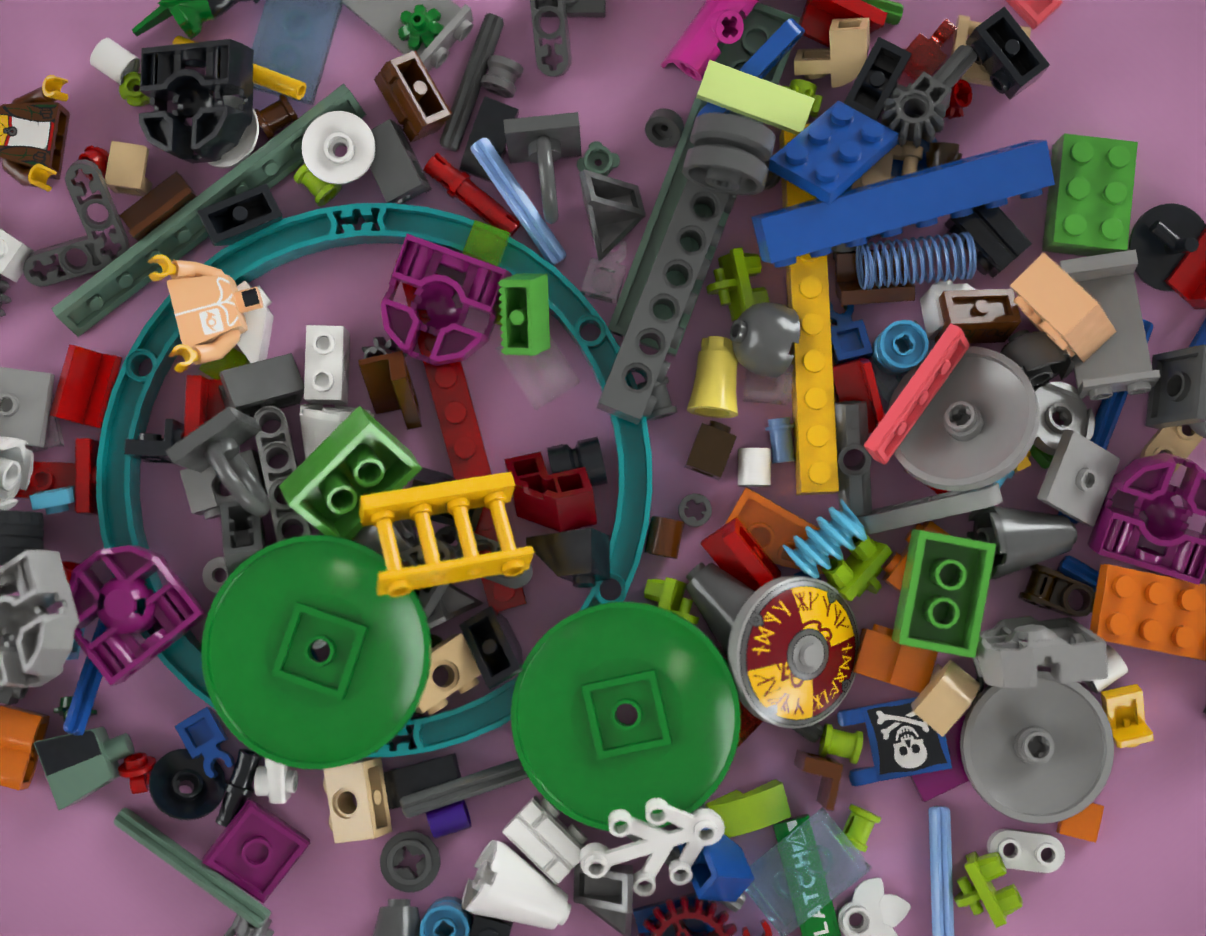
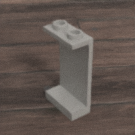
M339 0L403 55L413 50L408 47V39L402 41L398 35V30L405 25L400 21L401 13L409 11L413 14L415 6L419 4L424 5L427 12L433 8L438 10L441 14V19L436 23L442 24L445 28L437 37H433L434 40L427 48H425L424 43H421L419 50L416 51L428 72L433 67L439 68L448 58L450 47L457 40L459 42L463 41L473 28L472 22L474 20L471 8L466 4L460 8L452 0Z
M1136 249L1061 260L1059 263V267L1100 304L1117 331L1084 363L1076 355L1072 357L1079 397L1089 396L1090 400H1102L1112 397L1114 392L1128 391L1129 395L1144 394L1151 391V387H1154L1161 377L1159 369L1152 370L1134 278V272L1138 265Z

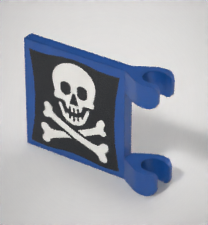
M917 697L845 709L837 713L838 724L842 727L865 722L874 766L856 768L850 771L849 778L852 786H861L884 780L952 769L946 736L942 737L912 710L911 703Z

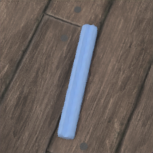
M485 137L477 140L470 147L471 152L545 260L552 265H556L566 257L565 250L489 139Z
M932 806L928 810L932 936H954L950 809L946 806Z

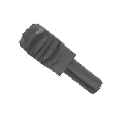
M959 46L933 77L923 72L913 84L909 83L906 92L895 88L892 98H886L883 106L885 112L882 114L881 122L884 126L899 133L898 137L901 147L907 141H913V145L917 149L921 144V139L932 143L935 139V133H941L944 128L943 118L950 104L952 88L977 60V54L971 46ZM911 113H915V114L920 115V117H918V118H911V117H909V116H907V115H908V114H911Z

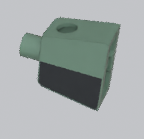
M104 726L85 730L83 735L66 734L34 742L58 810L78 803L120 777L118 760L134 754V746L127 733L109 739Z

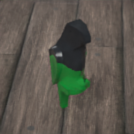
M161 0L158 2L160 6L136 25L132 32L138 37L173 16L190 39H193L201 32L202 25L205 22L222 16L238 2L250 0ZM253 0V1H254L255 4H257L260 0Z

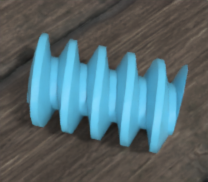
M840 499L843 508L842 512L833 507L828 508L831 521L821 516L816 518L819 526L818 531L808 525L805 527L807 540L797 535L793 536L796 546L794 550L785 544L782 545L804 574H808L813 578L818 579L820 577L817 568L818 564L828 570L832 567L829 555L838 560L843 559L841 546L851 551L855 549L853 536L862 541L867 540L863 524L842 499Z

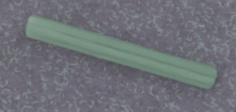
M123 808L115 817V826L253 926L261 928L271 915L269 909L202 863L200 859L132 810Z

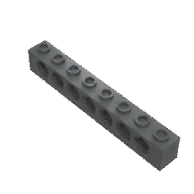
M687 179L596 407L597 409L637 425L642 416L650 417L657 397L651 395L656 381L663 384L671 364L665 361V357L669 347L674 349L678 347L684 332V328L679 327L678 324L682 314L690 315L698 294L691 291L696 279L703 281L711 260L706 259L705 256L709 246L717 247L724 230V226L718 223L723 212L730 214L737 195L709 190ZM698 204L708 206L712 211V216L708 218L699 217L694 211V206ZM686 237L693 238L697 241L699 249L694 252L686 251L682 248L680 240ZM670 271L682 273L686 283L681 286L672 285L667 279V273ZM659 304L668 306L672 311V318L668 320L658 319L653 313V307ZM645 338L653 339L659 346V352L653 355L645 354L640 349L639 342ZM631 372L640 373L645 379V386L641 389H632L627 385L625 376Z

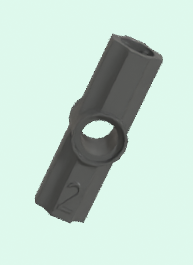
M867 401L835 403L839 511H843L840 499H842L855 516L872 513L870 478L872 458L864 447L865 442L869 438ZM857 449L862 451V460L858 465L851 467L844 464V455L849 450Z

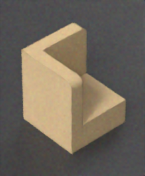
M111 141L105 175L107 187L113 192L143 197L152 190V183L145 177L149 149L145 145Z

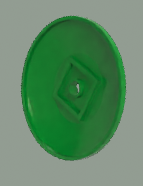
M326 535L293 537L269 545L250 556L230 574L221 586L212 602L203 630L201 646L202 670L208 694L219 717L227 728L248 748L269 760L290 767L302 769L335 768L351 764L381 749L411 719L421 701L429 677L431 665L430 629L425 611L415 590L400 597H391L389 594L378 596L376 590L378 573L387 571L384 556L365 545L341 537ZM319 639L324 640L330 647V655L324 662L317 661L312 655V646Z
M626 601L598 604L580 610L557 623L545 633L528 654L523 663V671L518 674L512 695L511 728L513 741L520 762L533 785L542 796L565 815L580 823L605 831H610L608 817L615 810H625L631 817L649 823L646 819L645 805L653 798H661L669 806L691 814L704 804L723 781L735 756L740 734L741 717L738 691L728 664L718 648L698 627L672 611L646 603ZM630 704L635 707L638 717L634 723L624 724L618 719L616 712L620 705ZM655 809L651 813L660 814L663 810ZM617 821L615 825L621 826L624 825L626 822ZM667 821V822H665V823L662 824V825H655V826L661 828V827H665V826H667V825H670V824H672V823H670V822Z

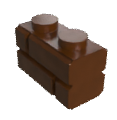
M411 51L386 62L374 78L399 124L403 125V131L410 143L437 132L453 115L416 51Z

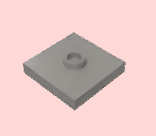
M0 367V437H16L25 440L28 443L25 446L44 448L54 374Z
M1064 429L1037 499L1083 525L1094 527L1120 458L1079 433Z

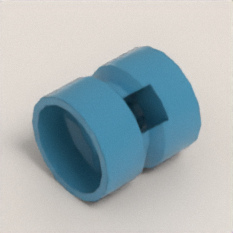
M899 320L891 323L876 337L872 344V358L875 365L889 375L907 373L924 360L929 345L927 334L920 325L913 321Z
M445 896L437 899L430 905L421 921L420 936H469L473 925V915L462 909V900L457 897Z

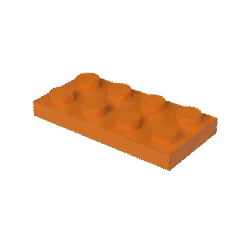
M1100 564L1090 631L1106 642L1206 661V585H1198L1181 579L1109 564Z

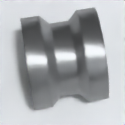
M490 55L487 62L489 70L486 75L482 76L480 85L496 95L508 98L514 97L516 91L514 83L517 78L521 77L523 67L504 56Z

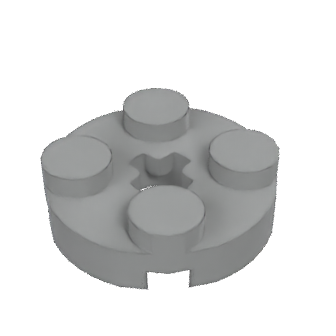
M1055 381L1034 390L1039 403L1040 419L1033 444L1039 450L1054 456L1064 429L1073 430L1091 440L1095 430V416L1092 408L1087 410L1086 405L1082 401L1085 397L1078 396L1077 388L1064 382ZM1056 411L1059 413V419L1064 421V425L1058 426L1054 422L1052 415Z

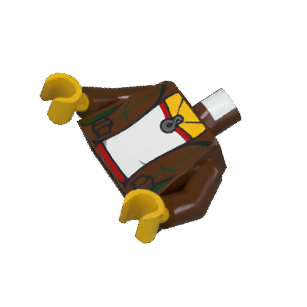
M48 75L44 79L42 87L14 99L11 104L0 105V161L2 162L3 170L22 186L39 187L50 192L52 187L47 185V179L60 180L70 113L59 102L55 101L68 100V94L61 92L62 86L68 83L67 79Z

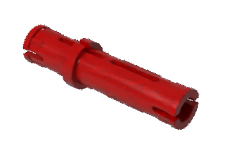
M439 153L432 156L426 163L423 171L448 190L447 194L452 199L455 197L486 223L507 236L512 237L521 226L519 220L485 191L475 185L470 180L471 176L467 172H460Z

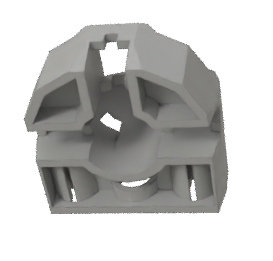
M25 550L0 567V686L41 687L63 672V665L73 648L74 631L79 624L59 551ZM18 591L20 596L8 595ZM56 602L62 603L63 607L58 609L59 614H49L46 608ZM4 636H8L9 640L5 642Z
M1032 616L1000 620L994 628L980 632L976 656L973 658L976 675L978 677L983 676L984 683L1000 688H1037V665L1040 667H1051L1052 677L1060 684L1108 678L1106 641L1071 617L1038 621Z

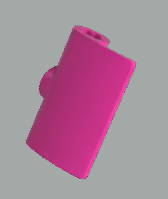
M707 0L661 63V66L665 68L667 64L674 63L689 77L702 81L709 60L716 61L721 54L717 43L733 44L741 38L744 30L743 19L747 18L759 0Z

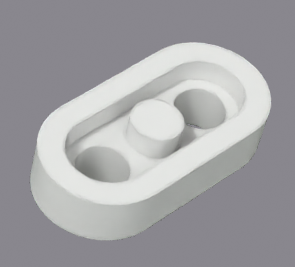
M1004 828L993 832L987 841V853L998 852L1005 867L1008 869L1051 873L1061 867L1065 858L1062 843L1057 838L1046 833ZM1008 843H1013V854L1005 856L1003 853L1004 846ZM1044 848H1050L1052 852L1051 857L1048 860H1042L1041 851Z

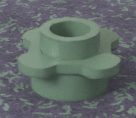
M594 141L590 143L584 157L578 159L577 169L579 172L585 169L608 176L613 168L619 166L620 158L618 154L611 153L601 142ZM601 160L602 164L600 166L595 165V161Z

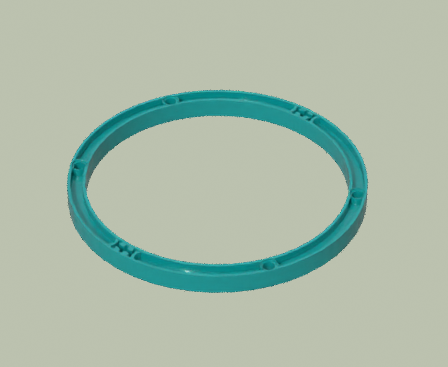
M355 203L320 208L284 218L225 247L203 263L221 269L225 275H229L234 279L238 286L243 281L250 283L272 269L306 255L331 248L359 244H403L406 234H410L506 269L512 275L517 273L548 274L549 313L561 324L577 344L592 369L601 392L604 390L620 350L606 323L582 292L552 264L529 247L497 229L461 215L429 207L397 203ZM363 217L366 223H363L361 230L357 231L353 225L358 223V218ZM340 219H342V220L344 221V223H345V224H342V228H341V225H340V223H339V220H340ZM377 221H378V226H379V228H380L379 231L377 230L376 226L374 225V223H377ZM170 295L143 327L126 356L111 391L102 423L97 456L96 501L104 549L127 545L141 546L149 549L143 526L140 502L141 461L124 454L125 439L138 440L139 433H146L154 402L165 376L178 356L169 357L168 355L175 346L182 344ZM586 325H595L600 329L601 334L594 341H586L580 336L581 329ZM146 359H151L153 364L151 372L146 376H141L139 374L140 364ZM632 372L625 376L627 385L632 389H638ZM609 414L614 430L618 457L619 491L615 524L610 539V579L619 582L621 594L615 600H605L599 590L603 581H596V586L592 587L580 610L603 603L623 602L639 565L648 530L652 500V452L645 416H642L637 425ZM157 571L145 580L147 588L152 589L154 593L163 587ZM145 598L137 600L135 611L143 615L146 608ZM154 625L141 633L145 640L155 633ZM190 630L160 653L158 657L191 692L215 709L203 676L201 661L202 644ZM518 675L487 695L459 707L428 716L411 718L397 735H409L412 733L410 725H414L413 738L416 746H412L413 739L397 744V748H394L393 742L390 741L367 757H398L431 752L466 742L504 725L511 720L512 695Z

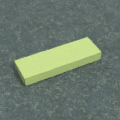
M709 60L696 96L700 100L796 135L804 130L815 98L712 60Z

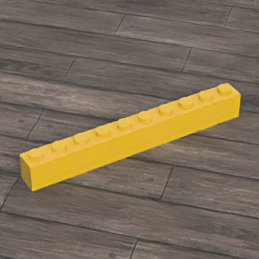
M782 130L779 136L780 149L797 135ZM781 177L783 208L818 199ZM808 253L797 256L796 263L785 266L787 307L797 312L800 321L799 343L792 342L789 351L790 355H794L790 364L792 416L795 427L793 428L794 457L796 459V496L834 494L839 491L827 255L811 258Z

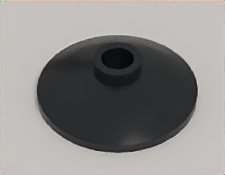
M186 748L167 753L157 761L149 777V792L154 804L166 815L179 820H196L209 815L218 807L225 793L223 786L226 779L217 761L214 762V768L218 776L210 778L206 775L203 768L205 759L203 755L192 759ZM183 785L189 786L192 792L190 794L183 793L179 790V787Z

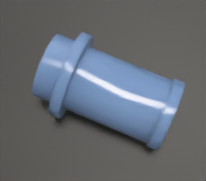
M790 417L769 419V427H765V431H769L772 464L796 461L791 428L795 427L794 424L790 423Z

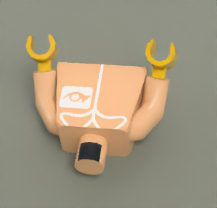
M161 254L155 255L148 260V263H158L163 270L162 273L152 272L148 276L152 281H160L167 275H170L172 278L167 280V285L182 344L175 346L168 356L180 355L185 359V362L177 364L174 368L179 373L186 371L192 362L199 365L223 359L240 341V334L247 331L244 313L263 308L262 297L257 286L238 291L235 280L229 275H225L221 269L193 261L173 260L171 262L168 257Z

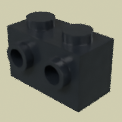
M1005 6L977 26L965 42L977 54L975 63L983 65L990 74V81L999 93L1005 94L1009 100L1038 80L1050 66Z

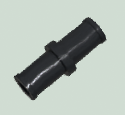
M239 749V755L230 780H226L223 789L226 792L215 821L221 826L227 827L246 803L247 798L253 795L254 788L252 783L259 761L262 758L261 755L254 751Z

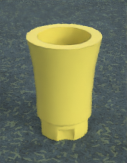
M721 336L702 338L701 351L698 352L693 389L686 409L689 413L712 418H733L738 416L736 396L738 361L733 351L731 339Z

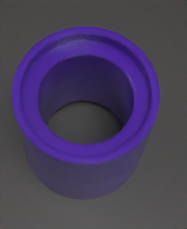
M465 800L426 812L428 824L435 839L472 827Z

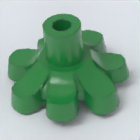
M421 4L415 6L413 14L409 11L402 12L400 21L405 25L398 30L400 40L405 41L408 39V47L413 51L419 50L421 43H424L425 48H427L434 40L433 37H437L445 28L442 24L436 23L441 19L440 12L435 8L427 12L426 7Z

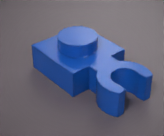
M830 302L831 324H834L831 327L832 355L835 364H841L862 357L871 358L873 350L863 319L852 321L851 318L854 312V305H843L845 312L837 313Z
M205 707L175 725L192 759H196L201 755L204 756L203 768L208 777L215 778L218 776L214 768V762L218 758L223 759L228 768L234 767L235 760L229 752L223 751L220 747V744L228 740V737L211 707Z

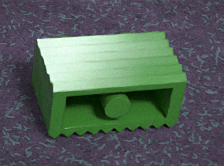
M517 273L501 279L498 282L501 286L498 291L502 294L498 298L502 302L499 305L502 309L499 313L502 316L500 322L503 324L500 327L503 331L500 335L503 341L500 344L504 347L501 352L504 355L533 356L550 348L548 274Z

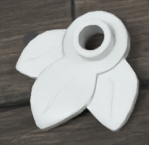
M870 878L864 880L855 888L852 901L846 903L840 909L837 917L839 929L845 936H898L893 927L897 926L906 917L911 909V905L897 895L884 894L881 878ZM855 913L861 914L862 922L857 926L850 925L849 919L851 915Z

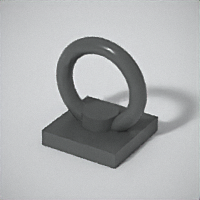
M578 112L504 119L510 163L531 161L538 164L544 219L547 223L554 224L557 222L559 215L553 162L558 161L560 158L582 156Z
M1206 344L1153 355L1152 370L1159 369L1161 377L1156 385L1151 387V391H1149L1145 426L1160 429L1188 424L1195 433L1206 439Z
M227 407L166 450L173 464L200 473L210 466L213 467L231 495L252 515L263 517L269 512L270 503L263 486L239 454L241 450L239 446L262 430L253 417Z

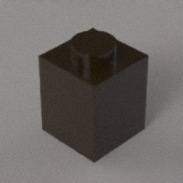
M712 420L709 425L702 423L685 468L719 480L722 477L737 436L730 434L731 428L725 424Z

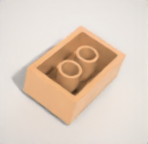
M1044 252L1010 285L1018 295L1013 301L1029 318L1028 320L1040 332H1046L1047 336L1062 351L1066 349L1071 358L1076 355L1084 363L1117 332L1100 304Z

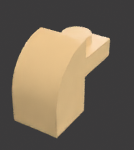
M869 17L832 19L829 29L830 48L798 49L794 58V75H804L807 79H819L825 77L826 74H831L832 88L841 87L853 81L859 75L867 59L870 46Z
M951 659L944 667L937 664L933 668L930 683L911 703L912 710L943 737L972 703L978 693L980 683Z

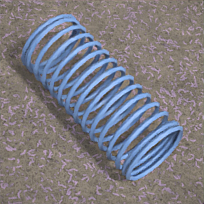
M967 231L961 232L959 235L956 233H952L951 236L944 234L942 237L936 235L934 238L928 235L926 239L920 236L918 239L911 237L910 240L903 238L901 241L895 238L893 242L887 239L885 243L879 240L876 244L870 241L869 244L866 243L856 247L855 257L857 278L863 290L872 289L874 282L880 289L883 283L888 288L891 282L897 287L899 280L905 286L907 280L913 285L916 280L919 284H922L924 279L927 283H930L932 278L936 283H938L940 278L944 282L948 278L954 281L957 276L960 280L972 279L975 275L977 264L975 243L972 235ZM953 236L957 238L955 245L952 240ZM945 237L948 238L947 247L944 241ZM937 238L940 239L939 248L936 243ZM965 238H966V242H967V245H968V251H969V271H968V272H967V269H966V256H965V250H964ZM928 239H931L932 241L931 247H929V244L927 242ZM920 240H923L924 242L922 249L919 243ZM904 241L907 243L906 253L903 247ZM912 241L915 242L914 251L911 245ZM896 242L899 244L898 254L894 246ZM887 243H889L891 246L889 254L886 248ZM879 244L882 246L881 256L878 250ZM871 245L874 247L873 259L870 251ZM950 245L954 257V276H952L950 268ZM942 246H943V249H944L945 262H946V275H945V277H944V274H943L942 260H941V259H942ZM934 248L936 252L938 266L937 278L935 276L933 262ZM926 250L929 260V279L927 277L925 264ZM909 251L912 259L913 268L912 280L909 269ZM917 251L919 252V257H920L921 278H919V274H918ZM901 252L904 263V281L901 272ZM863 255H864V261H865V277H864V270H863ZM893 255L896 267V282L893 274ZM876 257L879 266V282L877 277ZM885 257H886L887 272H888V280H887V281H886V275H885Z

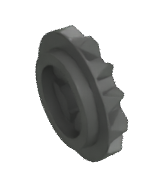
M416 831L402 832L392 837L384 846L380 857V868L383 877L393 888L402 892H417L428 887L436 878L441 865L439 848L436 847L429 836ZM404 846H406L407 851H410L412 856L425 855L416 864L418 876L415 875V872L409 866L396 868L405 859L404 852L406 850Z

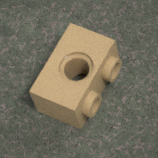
M462 633L452 634L431 648L429 677L424 694L415 713L427 711L429 715H432L448 704L446 698L458 690L460 694H463L479 683L477 677L481 675V672ZM439 665L445 667L448 672V680L441 687L437 686L433 681V671Z
M381 757L362 759L351 764L323 769V787L328 797L330 810L329 826L333 832L334 843L375 839L392 832ZM352 794L357 799V807L353 803Z

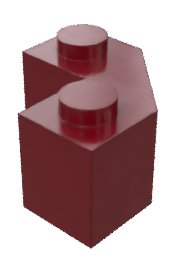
M541 451L504 459L506 472H512L515 482L512 501L518 517L558 532L597 524L594 493L585 467L548 475Z

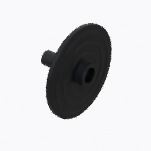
M1162 204L1146 211L1135 223L1129 239V250L1136 249L1138 265L1135 272L1148 286L1161 291H1174L1165 283L1166 279L1186 253L1197 250L1199 246L1197 239L1206 228V224L1196 212L1180 204Z

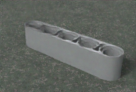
M265 406L260 408L253 417L262 429L263 425L270 420H276L281 423L280 428L274 433H265L261 430L255 435L277 542L286 540L284 532L291 525H299L304 528L302 536L312 535L310 523L288 504L282 505L276 501L278 494L281 492L279 485L298 465L290 428L284 412L275 406ZM285 455L288 457V462L284 467L274 469L269 466L270 460L274 456Z

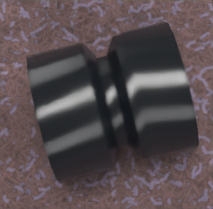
M598 437L577 441L575 449H571L567 444L547 448L552 474L585 467L592 487L608 483Z

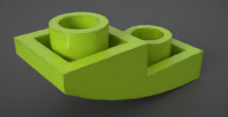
M777 779L744 794L736 789L705 804V808L712 809L721 816L725 827L724 834L729 838L750 833L792 817L783 783Z

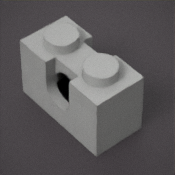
M252 449L239 453L252 469L267 494L259 453ZM210 466L201 473L188 468L180 471L192 514L204 515L205 520L221 516L220 503L236 501L232 495L226 497L221 495L220 484L222 481L213 467Z

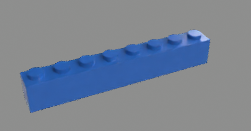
M1029 140L844 191L830 205L820 199H814L752 216L761 261L774 263L776 268L796 263V257L809 253L811 258L820 257L832 253V247L845 243L846 248L856 247L868 243L867 237L880 234L881 238L892 237L902 234V227L915 224L916 228L928 227L937 224V217L950 214L951 218L973 214L972 208L985 204L986 209L996 208L1008 204L1007 198L1019 195L1020 199H1027L1042 195V188L1055 185L1047 140Z

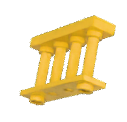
M512 472L361 496L359 506L362 527L371 525L377 527L387 571L378 573L376 588L378 596L389 594L391 597H400L415 589L500 574L511 577L528 570L534 555L533 547L516 549L505 504L511 501L515 487ZM479 507L490 509L501 549L500 552L479 555L468 515L469 509ZM443 513L453 515L464 558L441 562L430 519L432 515ZM407 519L415 521L425 565L408 568L402 567L392 523Z

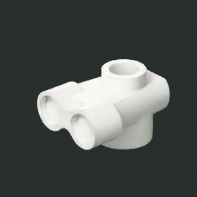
M265 758V766L257 767L254 777L256 796H269V803L283 804L291 797V793L296 792L298 773L296 770H291L290 766Z

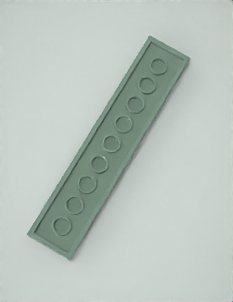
M757 2L747 18L743 19L744 30L741 38L733 44L717 43L721 54L715 62L739 70L785 21L792 17L799 24L801 18ZM791 50L763 78L764 80L779 84ZM696 97L608 326L612 334L623 338L626 335L687 182V178L683 175L682 170L688 149L694 147L690 141L693 123L698 113L708 103ZM731 111V113H730V114H733V115H737V116L749 118V117H747V116L738 114V113L733 112V111ZM749 118V119H751V120H754V121H756V122H759V123H761V124H764L763 122H760V121H757V120H755V119ZM704 204L694 206V211L699 217L708 218L712 216V211L708 206ZM723 212L718 224L725 227L729 214ZM686 237L680 240L682 248L686 251L694 252L699 249L697 241L693 238ZM709 246L705 258L712 262L716 248ZM678 271L667 273V279L672 285L681 286L686 283L682 273ZM696 279L691 292L699 296L704 280ZM659 304L653 307V313L658 319L668 320L672 318V311L668 306ZM693 309L690 315L682 314L678 326L684 328V332L677 349L669 347L667 354L676 357ZM645 338L639 342V344L659 351V346L653 339Z

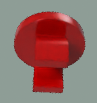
M141 752L127 756L124 759V763L118 767L119 775L129 778L132 794L148 792L149 777L157 762L156 758L147 756L146 753Z

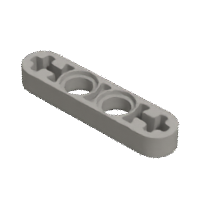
M994 482L974 490L950 491L873 509L872 513L857 515L856 517L863 524L866 535L992 507L1002 503L1003 499L998 482Z

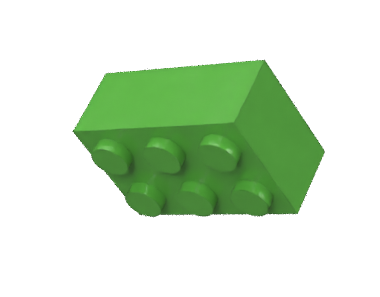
M1064 133L1053 144L1051 165L1055 185L1048 186L1042 251L1094 256L1128 250L1138 142Z
M359 405L279 485V488L287 504L326 536L351 540L363 528L359 517L360 497L400 490L423 468L405 445Z
M912 529L891 640L901 645L975 658L996 544Z

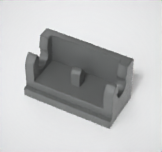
M389 119L371 129L376 148L370 170L386 203L397 201V204H403L424 192L432 190L402 127Z
M292 353L220 372L222 385L219 386V392L225 408L231 407L251 417L260 408L265 406H275L282 409L300 404L304 395V382Z

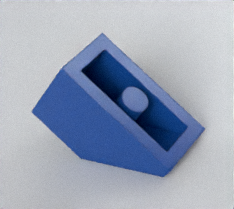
M723 834L718 842L704 846L691 866L693 874L691 882L699 900L735 902L755 880L742 848L725 834ZM686 843L677 845L680 853H682Z

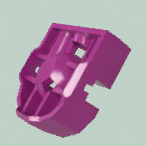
M406 234L391 275L389 289L385 293L380 305L384 330L398 347L410 357L435 366L466 361L489 341L501 309L499 305L502 303L498 299L502 295L498 291L501 288L498 282L501 279L512 276V274L506 269ZM442 264L453 270L466 273L462 287L448 276L437 275L439 265ZM400 282L417 288L414 293L416 295L414 302L411 301V307L393 301ZM456 293L459 294L460 301L463 304L460 308L456 307V303L453 300ZM469 307L490 315L484 334L462 326L467 318ZM418 310H427L431 320L424 324L420 319ZM421 331L437 336L430 357L414 352Z
M1166 452L1134 459L1122 471L1114 475L1089 537L1088 546L1099 555L1199 585L1206 569V522L1202 533L1187 529L1189 526L1187 520L1189 516L1192 517L1193 513L1206 517V472L1192 460ZM1178 463L1187 467L1180 488L1169 484ZM1118 489L1122 492L1138 496L1134 503L1133 512L1112 506L1113 495L1116 494ZM1179 495L1182 498L1184 507L1174 506V502L1170 498ZM1142 511H1144L1147 517L1146 522L1139 517ZM1141 534L1157 546H1166L1164 553L1161 554L1150 548L1138 546Z
M127 545L97 550L74 568L69 582L79 624L74 631V640L110 686L125 682L208 615L182 580L178 578L175 572L170 570L166 559L161 554L141 546ZM101 559L115 576L104 585L94 571L89 569L94 562ZM157 570H160L168 583L154 593L152 589L147 588L145 580ZM145 598L146 608L142 615L135 611L137 600ZM99 617L108 630L90 643L88 639L81 635L82 631L80 629L85 628ZM159 621L163 628L152 634L140 645L132 634L142 633Z

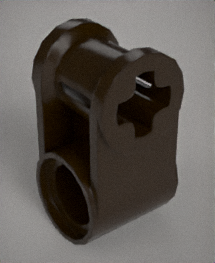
M1040 564L1030 566L1029 569L1032 573L1025 591L1020 592L1019 599L1069 617H1082L1092 613L1095 591L1090 586L1066 577L1062 573ZM1073 590L1080 592L1084 600L1082 607L1077 611L1072 609L1068 603V596Z

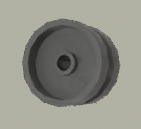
M705 113L699 115L694 120L690 141L694 147L688 149L682 173L691 182L709 190L733 195H755L762 193L768 174V168L763 162L771 158L776 136L768 127L749 118L725 113Z

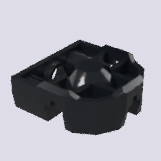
M232 39L142 48L140 92L150 97V105L154 107V112L139 113V124L147 141L161 150L190 163L216 162L221 160L225 153L238 145L246 127L252 123L254 50ZM185 66L194 68L206 67V75L195 70L185 69ZM239 94V97L243 99V104H239V109L228 105L224 106L223 96ZM173 100L172 103L177 104V110H172V113L167 112L168 101ZM186 118H192V126L189 125Z

